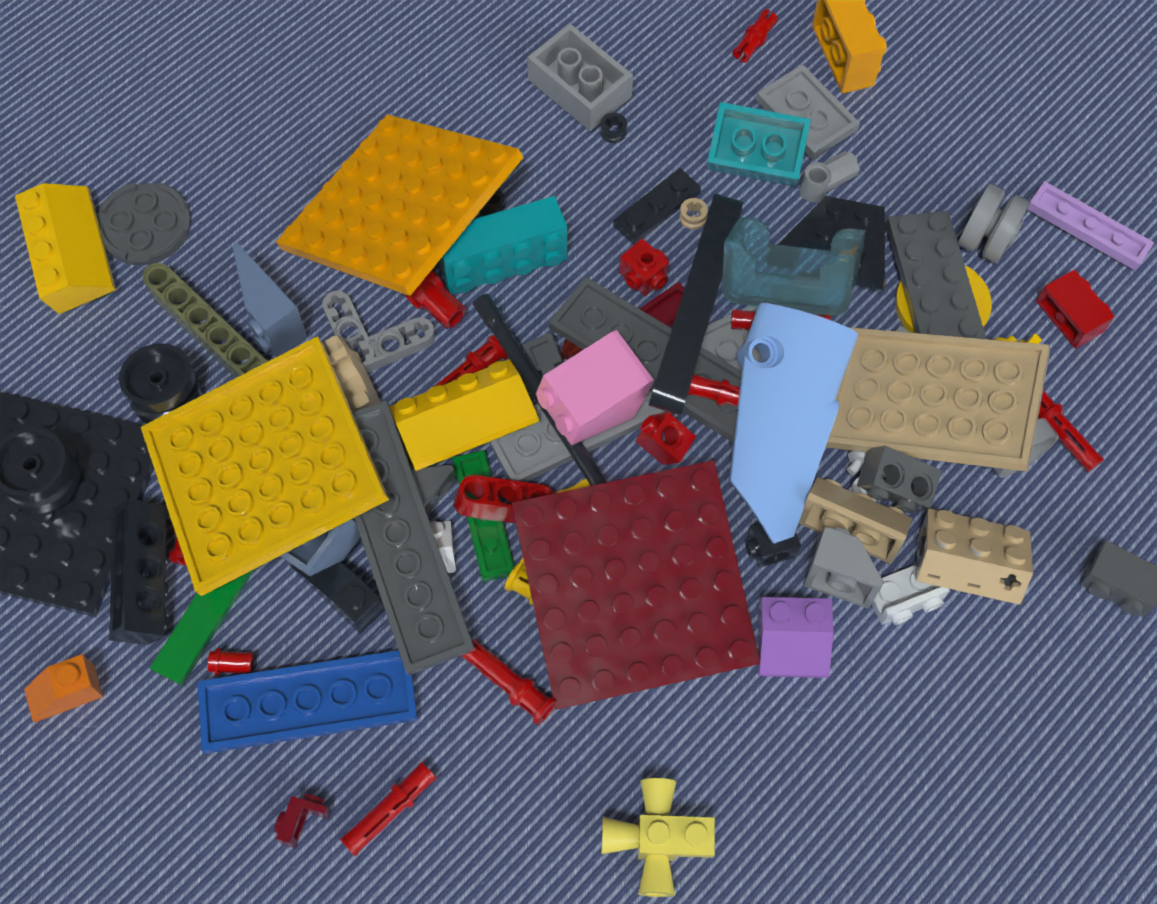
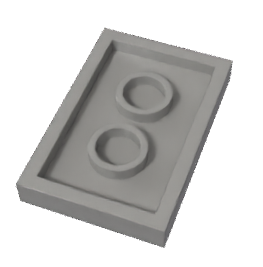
M803 64L763 88L756 95V101L766 111L811 119L805 152L812 160L858 131L860 122Z

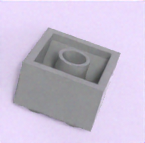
M825 527L814 551L803 586L869 609L883 584L880 574L859 538L851 536V533L843 528Z

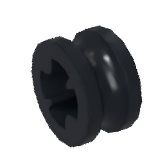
M619 113L606 114L601 120V137L608 143L616 144L623 141L627 135L626 118ZM612 125L618 126L616 131H611L609 128L611 129Z
M497 189L479 211L482 216L505 210V196L500 189ZM491 200H496L492 206H487V203H490Z

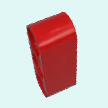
M470 475L461 481L454 496L453 505L459 514L466 517L515 523L512 502L554 494V492L548 486L542 484ZM465 493L474 494L477 500L468 498ZM498 497L506 498L510 504L501 502Z

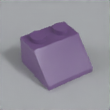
M762 597L757 609L758 654L760 664L758 665L759 676L829 678L833 643L832 599Z

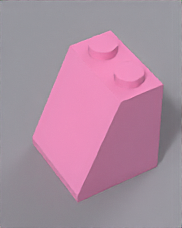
M615 330L543 375L536 396L541 407L546 409L555 421L558 431L565 435L571 445H574L635 418L654 379L619 332Z

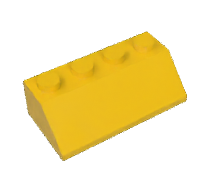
M42 183L15 195L40 300L58 314H61L116 290L92 196L87 186Z
M509 359L495 362L488 368L473 374H464L458 380L442 386H434L425 393L412 398L401 399L396 404L389 406L402 445L415 471L539 422L538 415L520 374Z

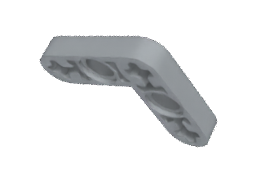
M332 291L323 298V310L334 336L337 335L343 338L349 349L353 351L359 345L363 356L366 358V361L361 363L367 373L425 350L434 343L435 333L433 324L426 318H414L368 337L351 299L343 291ZM339 303L342 306L345 317L339 318L333 304ZM347 326H354L358 329L357 334L352 338L342 337L341 331ZM421 329L425 333V337L420 338L416 335L415 331ZM404 334H406L407 340H409L408 345H405L404 338L402 336ZM392 339L400 343L395 351L387 352L382 349V345L387 340Z

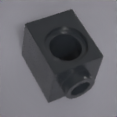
M761 524L751 526L748 539H745L747 553L750 559L755 558L758 568L795 558L801 548L796 532L794 537L772 543Z

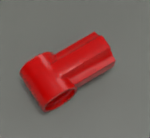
M432 270L410 296L404 294L414 307L419 310L424 308L445 329L454 328L461 322L462 317L466 313V308L445 289L440 278Z

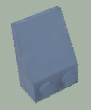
M237 243L233 246V252L245 309L250 318L247 325L256 336L253 339L257 346L265 354L270 351L276 358L307 338L306 331L297 306Z

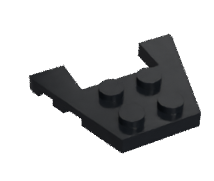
M825 196L766 256L767 266L794 271L804 248L863 259L855 276L856 285L884 290L885 207Z

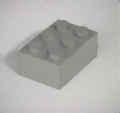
M570 23L527 57L528 80L589 131L598 126L606 114L613 113L632 97L633 74Z

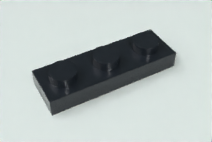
M679 168L613 220V227L635 245L680 210L685 200L699 195L701 186Z

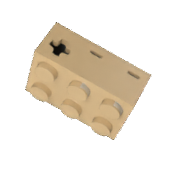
M927 510L917 540L916 581L1021 605L1033 575L1030 531L1014 525L1006 526L988 522L982 518H970L953 514L947 510Z

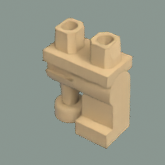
M337 335L327 339L323 345L351 411L355 412L366 406L381 402L361 363L362 360L359 354L349 349L344 339Z

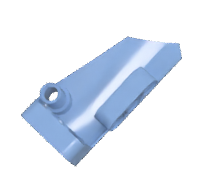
M760 303L751 324L747 340L737 350V361L742 367L729 481L752 510L771 542L777 543L794 537L804 504L809 495L838 413L839 401L836 398L859 335L851 328L811 313L775 304ZM753 347L760 351L761 359L759 362L752 356Z

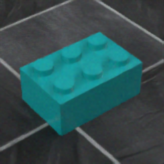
M720 102L707 161V170L797 187L811 119Z

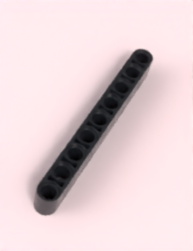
M714 193L648 406L678 415L682 414L744 201Z

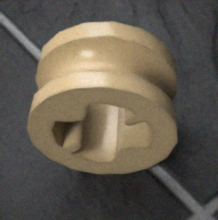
M689 198L682 203L679 218L684 227L692 230L703 227L708 213L705 202L701 199ZM692 210L693 213L695 211H698L699 216L695 217V215L693 214V216L690 217L688 216V211Z

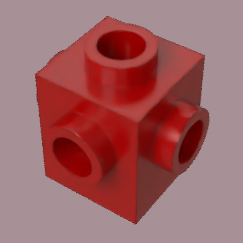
M643 238L620 256L619 274L624 277L626 284L631 289L638 290L644 296H647L651 291L661 289L667 282L669 261L666 255L661 250L654 249Z

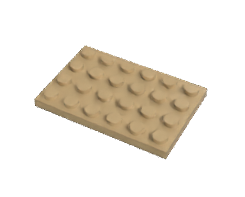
M851 328L859 336L836 398L839 401V409L826 448L867 452V450L874 447L887 446L918 459L1028 472L1050 355V345Z

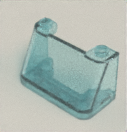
M739 217L724 241L722 292L727 300L735 304L750 306L769 303L807 313L832 316L840 315L847 311L853 297L864 247L865 230L849 228L838 231L833 237L831 251L769 244V228L762 220Z

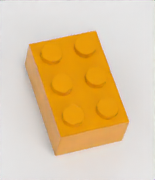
M817 0L812 28L841 94L874 86L877 75L881 71V62L887 47L884 37L880 36L876 29L874 15L869 13L865 0Z

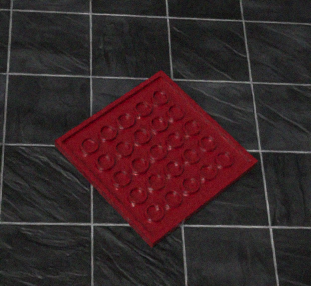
M714 460L511 503L552 697L557 700L555 710L760 664Z

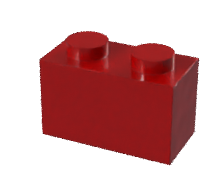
M1075 269L1044 286L1036 300L1039 307L1074 349L1104 333L1115 318L1110 307L1100 300L1091 289L1089 282L1082 278Z

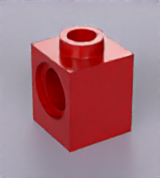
M669 412L648 416L640 426L641 432L635 442L662 465H668L682 461L696 436ZM662 432L664 433L665 441L662 440Z

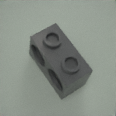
M874 447L867 450L857 487L867 490V495L873 499L880 501L890 500L897 503L896 508L904 512L916 513V510L931 509L942 470L890 447ZM883 469H884V471H885V473H886V480H885V481H884L883 478H882V470H883ZM911 482H912L913 485H914V492H913V493H912V491H911Z

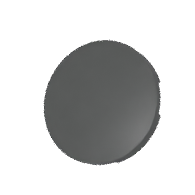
M134 182L127 184L109 195L99 209L98 223L105 250L113 258L126 264L149 265L165 260L179 250L190 232L191 216L185 200L174 188L164 183L136 185Z

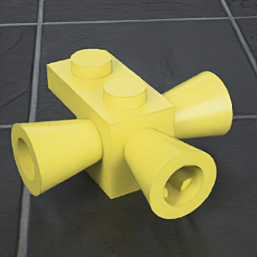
M664 778L643 779L640 783L646 815H640L638 825L603 816L602 854L638 848V859L645 860L638 895L672 897L675 896L669 861H674L676 856L714 858L715 818L670 816L677 782Z

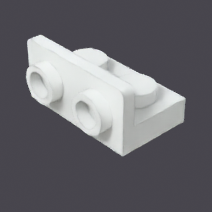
M916 564L883 577L882 587L871 605L881 625L890 621L897 625L913 617L912 613L924 609L925 613L941 607L944 604V598L950 592L949 588L916 581Z

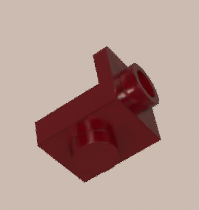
M305 793L302 799L291 796L286 812L281 811L277 817L274 832L277 833L276 840L282 845L296 849L308 814L329 819L331 812L326 806H323L325 800Z

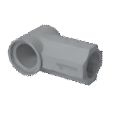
M844 151L823 163L814 162L809 164L804 171L799 187L801 197L808 202H819L825 197L826 192L858 176L860 168L857 158L852 152L847 153Z

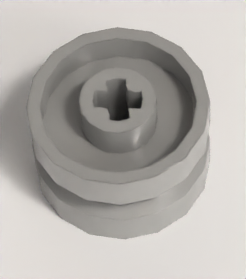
M990 183L971 215L958 245L973 252L979 247L984 236L989 239L983 249V258L998 264L1007 246L1011 247L1024 223L1022 218L1031 201L1015 195L1009 200L1004 211L999 208L1006 195L1005 189Z

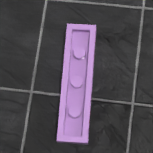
M1045 181L1032 198L1027 209L1135 271L1154 244L1153 241Z

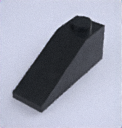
M340 562L311 576L290 564V567L359 634L385 611L380 597Z

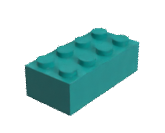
M551 196L473 219L438 261L448 292L450 294L466 293L474 287L484 284H496L504 278L514 275H526L534 269L544 266H556L562 261L567 260V225L556 197Z

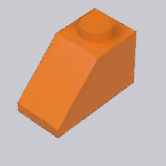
M83 654L48 666L24 688L31 718L34 723L103 697L95 665Z

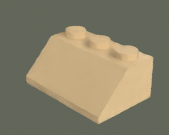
M817 477L804 504L799 524L821 534L825 527L843 528L849 531L851 536L860 539L869 555L891 564L907 537L912 518L906 516L902 510L896 507H885L874 502L871 497L864 493H853L846 490L834 480H823Z

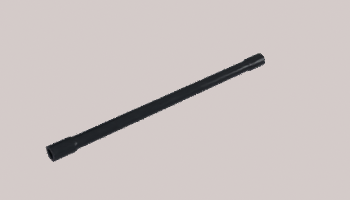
M483 294L473 302V306L520 374V377L583 476L587 479L589 485L607 483V480L582 441L571 445L565 435L558 431L555 421L548 411L541 407L536 392L542 379L508 328L503 315L490 295Z

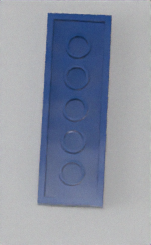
M399 650L197 681L201 751L204 754L418 721L413 675L408 676Z

